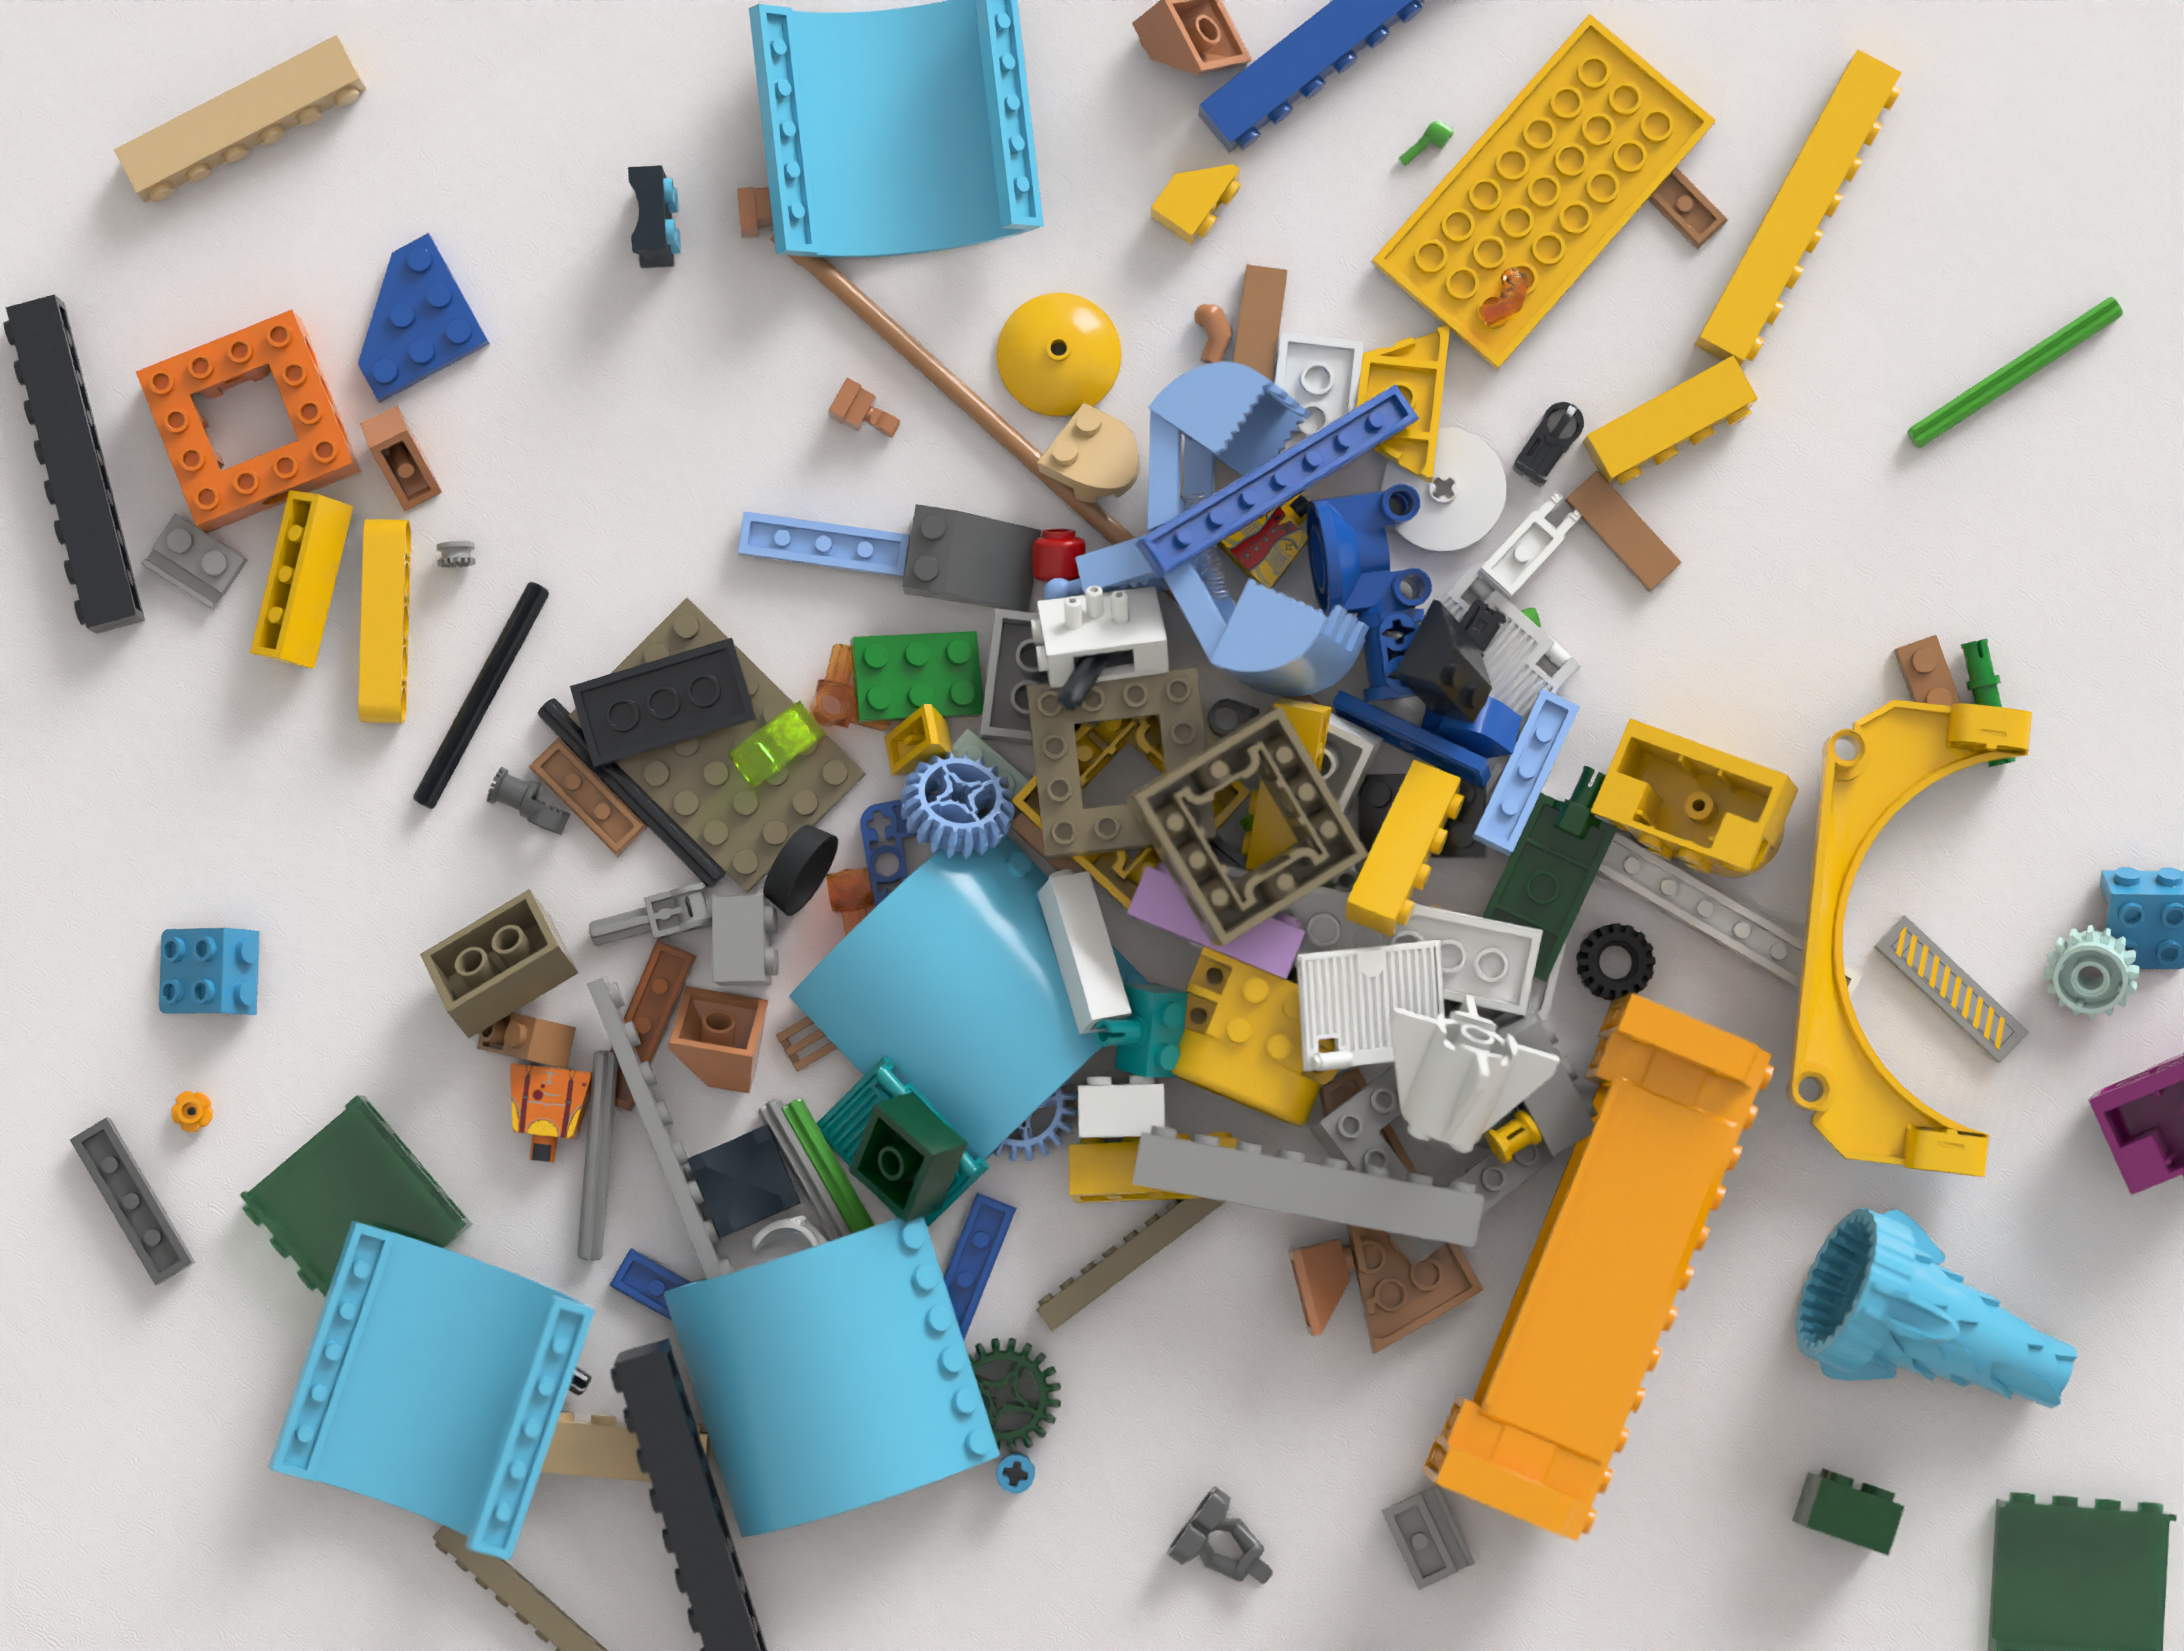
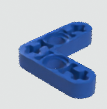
M938 792L929 794L926 797L927 802L935 801L936 796H939ZM901 800L869 806L860 818L861 833L875 907L889 895L887 888L879 892L878 883L892 884L900 879L904 881L909 877L902 839L916 837L917 833H907V820L902 819ZM881 812L884 818H891V825L885 826V835L887 841L895 838L896 846L882 845L871 850V842L879 843L876 830L874 828L868 829V822L874 820V813ZM883 853L894 854L899 860L897 872L891 876L879 875L875 869V861L878 856Z

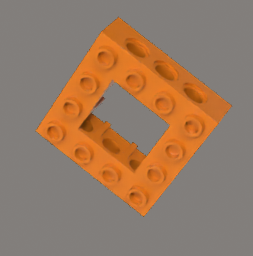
M292 309L136 371L195 525L205 533L212 532L286 502L289 490L309 493L362 472L303 322ZM272 372L298 440L222 470L223 460L214 451L206 428L209 427L207 419L199 413L192 394L197 393L203 398L208 399L224 395L222 391L250 379L254 382L259 381Z

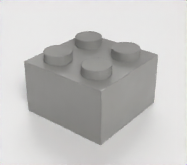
M763 895L712 896L713 982L719 986L771 985V975H778V950L770 948V933H777L778 931L777 908H774V905H770V901Z

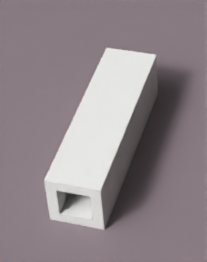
M1072 869L1057 871L1049 876L1048 881L1037 894L1079 1035L1107 1030L1096 1029L1097 1022L1101 1019L1125 1020L1132 1012L1090 872L1074 873Z

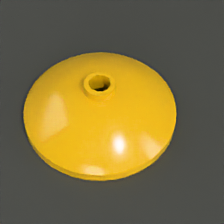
M1049 293L1025 302L1008 318L998 339L997 365L1006 389L1022 406L1044 416L1069 417L1073 416L1083 403L1094 407L1110 392L1120 370L1121 345L1112 321L1096 304L1074 294ZM1062 343L1066 346L1067 350L1063 355L1056 356L1051 352L1052 345Z

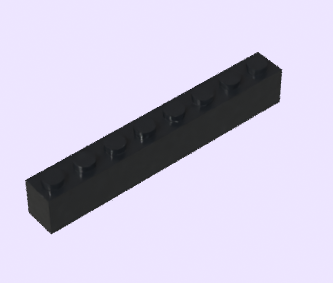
M54 294L6 307L9 320L4 321V330L9 344L16 346L19 360L14 361V370L19 384L26 386L29 400L24 401V409L30 425H36L39 440L34 441V449L39 463L46 465L49 480L44 481V489L49 503L56 505L59 520L54 521L56 536L61 545L66 544L69 560L64 561V568L69 583L71 585L76 584L79 600L74 601L77 618L81 625L86 624L87 629L96 634L145 621L65 303Z
M669 1338L619 1352L614 1362V1367L610 1370L612 1383L617 1393L623 1392L627 1408L623 1410L625 1423L630 1433L636 1432L640 1445V1448L636 1449L638 1464L643 1474L649 1473L653 1488L649 1489L650 1501L654 1512L662 1514L666 1528L662 1529L663 1542L667 1552L675 1554L679 1567L675 1569L677 1586L681 1594L687 1592L691 1608H688L687 1611L689 1623L693 1633L700 1632L704 1645L700 1651H768Z

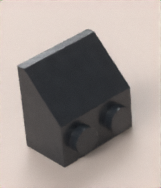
M1433 599L1395 673L1433 714L1474 724L1481 709L1487 703L1492 685L1478 643L1440 601Z

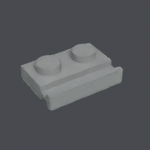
M175 513L153 545V550L141 564L212 610H215L218 606L217 603L223 594H226L248 560Z
M1437 1484L1381 1510L1418 1590L1446 1578L1467 1566L1475 1564Z

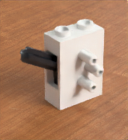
M1090 586L1085 591L1086 595L1037 601L1039 618L1031 619L1034 645L1042 644V646H1036L1039 672L1047 671L1050 688L1062 687L1057 698L1058 702L1063 704L1066 710L1074 711L1076 707H1080L1096 682L1169 673L1167 637L1155 586L1104 593L1102 588Z

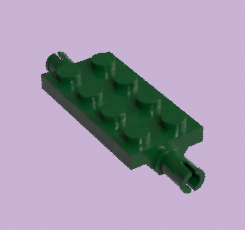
M1585 765L1570 800L1565 799L1564 802H1561L1540 792L1482 918L1543 930L1534 977L1545 982L1553 969L1618 829L1596 818L1595 814L1591 813L1606 774L1598 772L1593 785L1589 787L1588 785L1595 769Z

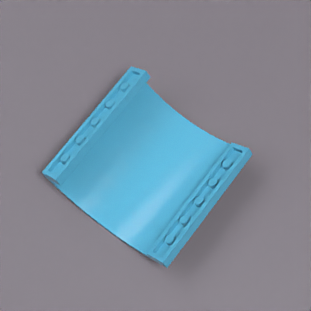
M946 0L906 8L846 13L792 11L790 7L757 4L749 8L776 254L824 258L910 255L992 242L1044 226L1017 0Z
M984 812L982 815L978 817L979 820L983 819L988 814ZM1007 834L1005 837H1001L1000 843L996 848L988 846L983 856L972 850L971 855L966 860L960 852H954V855L948 859L946 850L940 848L850 931L789 995L794 1003L863 1075L883 1056L888 1057L895 1065L891 1072L904 1086L911 1082L968 1143L965 1151L974 1161L980 1156L986 1161L1008 1136L1102 1048L1096 1041L1095 1033L1108 1032L1107 1029L1079 1035L1037 894L1049 878ZM1111 944L1123 984L1149 983ZM878 1083V1085H879V1086L885 1091V1093L892 1099V1097L888 1094V1092Z
M897 1217L790 1255L712 1279H699L663 1292L741 1537L781 1530L853 1510L930 1484L1000 1456L924 1217L905 1222L901 1217Z
M352 1220L268 1467L276 1472L333 1485L408 1510L468 1536L465 1546L469 1550L511 1560L595 1309L558 1290L500 1267L436 1245Z

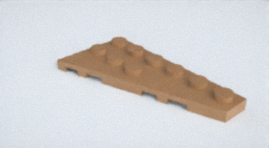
M1358 1068L1320 1089L1319 1096L1324 1117L1367 1085ZM1387 1124L1379 1130L1380 1134L1410 1173L1418 1174L1391 1125ZM1346 1224L1373 1354L1484 1290L1458 1244L1445 1243L1425 1260L1411 1265L1386 1231Z

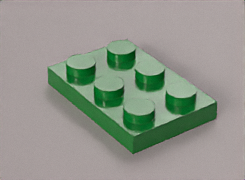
M977 631L852 637L850 640L857 723L902 721L923 704H931L944 718L979 717L983 714Z

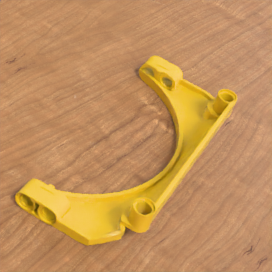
M1892 700L1854 722L1852 729H1841L1824 742L1791 1067L1786 1092L1789 1101L1795 1107L1814 1111L1811 1115L1810 1124L1844 1159L1901 1165L1904 1168L1985 1177L1989 1134L1965 1127L1944 1117L1921 1102L1885 1067L1867 1040L1852 1006L1846 983L1842 951L1843 924L1847 901L1855 875L1869 847L1892 816L1919 792L1954 772L1976 764L2027 756L2032 712L1967 703H1955L1952 706ZM1838 739L1848 740L1853 745L1854 756L1852 760L1845 761L1836 755L1834 745ZM1806 1077L1813 1079L1819 1088L1818 1096L1812 1102L1802 1099L1798 1092L1799 1083Z

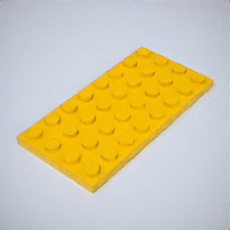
M1589 14L1372 259V264L1443 325L1450 326V331L1498 371L1711 129L1716 120Z

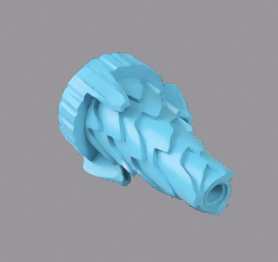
M1858 1208L1844 1217L1836 1225L1835 1229L1830 1232L1808 1272L1807 1280L1801 1292V1299L1798 1303L1795 1321L1799 1351L1803 1355L1818 1361L1825 1376L1847 1381L1893 1379L1899 1366L1932 1381L1937 1375L1961 1386L1978 1385L2008 1399H2011L2012 1394H2016L2051 1409L2061 1403V1392L2070 1379L2073 1361L2077 1358L2075 1347L2032 1328L2028 1323L2000 1307L2001 1302L1998 1299L1962 1283L1965 1277L1939 1266V1264L1944 1262L1945 1254L1925 1231L1904 1212L1892 1209L1880 1215L1867 1208Z

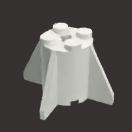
M1467 994L1464 997L1460 1010L1451 1011L1448 1019H1444L1443 1013L1438 1015L1437 1020L1395 1007L1389 1022L1400 1108L1404 1119L1409 1122L1407 1127L1408 1133L1424 1141L1434 1138L1448 1143L1453 1149L1464 1153L1471 1152L1474 1144L1480 1141L1482 1134L1551 1078L1559 1063L1558 1056L1518 1045L1509 1033H1507L1505 1040L1494 1033L1497 1025L1477 1015L1474 996Z

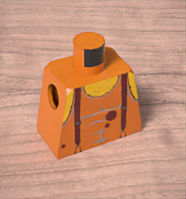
M511 1063L513 1132L532 1134L529 1160L555 1163L558 1137L577 1139L590 1099L592 1072Z

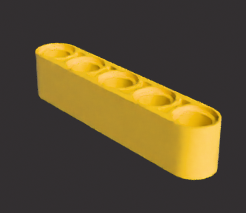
M366 519L364 522L358 711L361 723H404L406 718L411 526L409 520Z

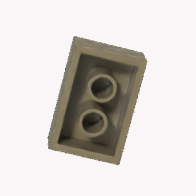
M530 889L420 954L448 1014L468 1038L473 1037L579 973L550 915Z

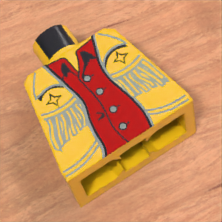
M1298 494L1282 508L1280 506L1217 545L1248 578L1254 580L1257 585L1263 584L1266 589H1271L1277 584L1308 542L1309 537L1299 526L1306 520L1309 502L1301 494Z

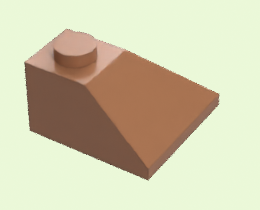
M1160 0L1132 22L1139 36L1140 44L1146 50L1151 60L1195 75L1247 65L1252 61L1221 0Z
M685 986L668 1049L708 1087L750 1094L759 1058L768 1000Z
M1340 1239L1288 1251L1308 1333L1312 1336L1322 1334L1350 1282L1348 1272L1355 1270L1350 1246L1342 1247Z

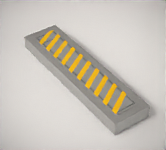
M1902 916L1874 946L1997 1063H2001L2029 1033L2027 1029L1906 916Z

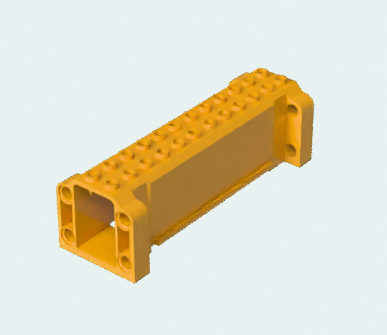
M1633 993L1611 1001L1597 1035L1600 1037V1040L1584 1077L1599 1084L1592 1099V1104L1597 1112V1115L1592 1118L1594 1122L1592 1132L1588 1137L1574 1144L1473 1395V1400L1471 1401L1456 1395L1439 1438H1435L1422 1473L1435 1484L1576 1541L1579 1540L1581 1533L1588 1535L1597 1513V1510L1592 1509L1597 1492L1604 1494L1610 1483L1613 1470L1608 1468L1613 1452L1620 1453L1629 1434V1429L1624 1427L1630 1411L1636 1413L1641 1405L1645 1388L1640 1387L1646 1370L1653 1372L1657 1365L1661 1348L1657 1347L1656 1344L1662 1330L1668 1332L1672 1327L1678 1310L1672 1304L1678 1290L1684 1292L1691 1280L1694 1268L1688 1264L1694 1250L1701 1251L1706 1242L1710 1227L1704 1225L1709 1211L1711 1209L1717 1211L1722 1202L1726 1187L1720 1185L1725 1171L1727 1169L1733 1171L1738 1162L1742 1147L1736 1145L1743 1129L1748 1131L1751 1128L1758 1110L1757 1106L1752 1105L1759 1089L1763 1091L1766 1089L1774 1070L1773 1066L1768 1065L1772 1055L1760 1049L1756 1044Z

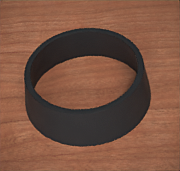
M804 825L798 829L786 842L773 862L764 883L763 895L787 916H792L799 912L813 897L825 879L838 849V837L811 825Z

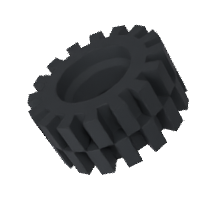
M1613 923L1594 930L1582 941L1581 948L1576 956V960H1578L1576 970L1577 974H1580L1582 978L1581 983L1585 988L1588 987L1592 991L1591 994L1596 997L1600 996L1604 1000H1616L1631 993L1637 995L1638 992L1648 985V981L1652 979L1654 974L1653 965L1656 964V959L1652 955L1653 947L1651 943L1648 944L1645 939L1646 936L1641 931L1637 932L1634 930V927L1630 925L1624 926L1620 925V923ZM1620 946L1629 953L1632 965L1628 974L1623 978H1610L1601 970L1600 956L1607 947Z

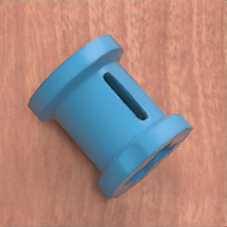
M1015 1452L1001 1459L997 1467L996 1478L999 1485L1005 1491L1021 1493L1032 1485L1035 1477V1466L1027 1455ZM1014 1461L1021 1462L1022 1470L1028 1472V1477L1020 1478L1018 1484L1010 1483V1475L1004 1473V1468H1011Z

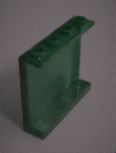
M357 1095L345 1105L346 1109L254 1188L240 1194L247 1203L242 1207L246 1215L257 1226L263 1223L273 1234L269 1241L276 1251L285 1259L291 1256L301 1268L297 1271V1275L311 1291L318 1288L325 1298L352 1220L442 1248H446L473 1225L369 1100L362 1095Z
M2010 1492L2009 1500L1996 1499L1988 1651H2163L2170 1521H2177L2176 1514L2164 1512V1504L2153 1502H2137V1509L2121 1508L2120 1500L2095 1498L2094 1506L2078 1505V1497L2052 1495V1503L2035 1502L2036 1494Z

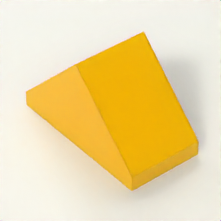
M923 704L884 736L891 775L899 776L914 772L920 761L928 764L933 754L944 760L949 750L954 755L948 722L931 704Z

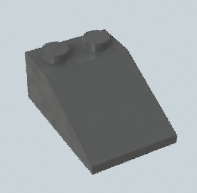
M916 504L902 586L904 593L1028 612L1034 580L1032 575V542L1041 536V530L962 511Z

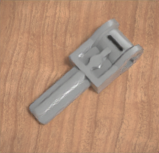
M691 884L644 897L646 906L644 908L592 921L589 924V934L594 945L599 946L652 932L654 939H662L711 926L712 917L708 916L702 893L706 889L705 884Z

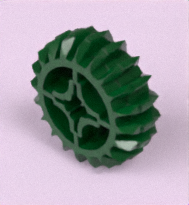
M993 1338L991 1340L993 1352L986 1353L982 1343H978L975 1345V1349L980 1358L975 1361L971 1355L968 1354L979 1391L987 1396L990 1403L987 1416L998 1450H1000L1001 1441L1008 1440L1009 1452L1015 1453L1017 1450L1015 1439L1021 1437L1026 1448H1030L1033 1442L1028 1433L1033 1430L1037 1436L1044 1438L1046 1431L1039 1425V1422L1043 1419L1047 1423H1055L1056 1417L1045 1411L1047 1406L1053 1408L1061 1406V1400L1048 1398V1392L1060 1390L1061 1384L1059 1382L1047 1384L1045 1378L1052 1376L1056 1369L1054 1366H1050L1041 1371L1038 1365L1046 1358L1043 1352L1039 1353L1033 1361L1027 1357L1032 1349V1344L1027 1342L1023 1346L1022 1352L1018 1353L1014 1351L1016 1346L1015 1338H1009L1007 1350H1000L999 1339ZM992 1361H1014L1008 1374L1001 1380L993 1381L975 1374L982 1366ZM1025 1367L1033 1374L1037 1381L1040 1392L1039 1405L1029 1401L1018 1390V1381ZM1014 1375L1015 1379L1011 1385L1014 1390L1011 1394H1016V1400L1024 1404V1406L1016 1402H1006L1003 1407H1000L997 1415H993L997 1405L994 1400L997 1397H992V1390L983 1385L1002 1389L1008 1383L1010 1377ZM1008 1410H1016L1032 1417L1026 1424L1013 1430L1001 1431L994 1429L1002 1414Z

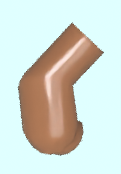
M1202 304L1196 309L1194 319L1197 324L1204 327L1209 338L1200 360L1206 364L1221 362L1230 342L1232 331L1223 310L1215 304Z

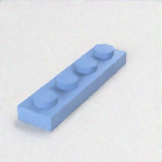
M744 511L738 554L904 578L910 535Z
M1543 688L1540 690L1517 738L1514 752L1510 754L1471 837L1472 839L1507 856L1513 853L1580 706Z

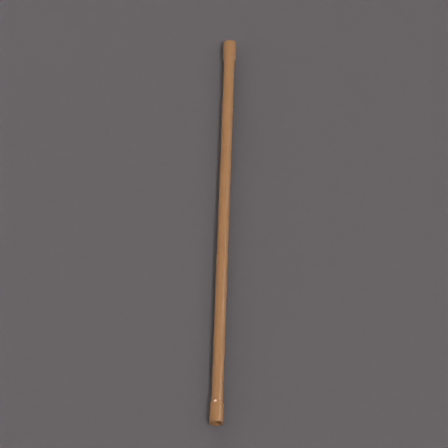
M773 234V236L771 237V241L775 244L774 234ZM788 255L796 264L803 266L1107 541L1115 545L1133 539L1134 536L1098 503H1089L1075 499L1073 488L1040 473L1037 462L1043 454L824 257ZM1171 589L1164 591L1178 604ZM1310 694L1304 695V696H1293V697H1292V696H1281V697H1284V698H1289V699H1294V700H1299V701H1304V702L1310 701V702H1312V703H1314V704H1319V705H1321V704H1320L1316 699H1314Z

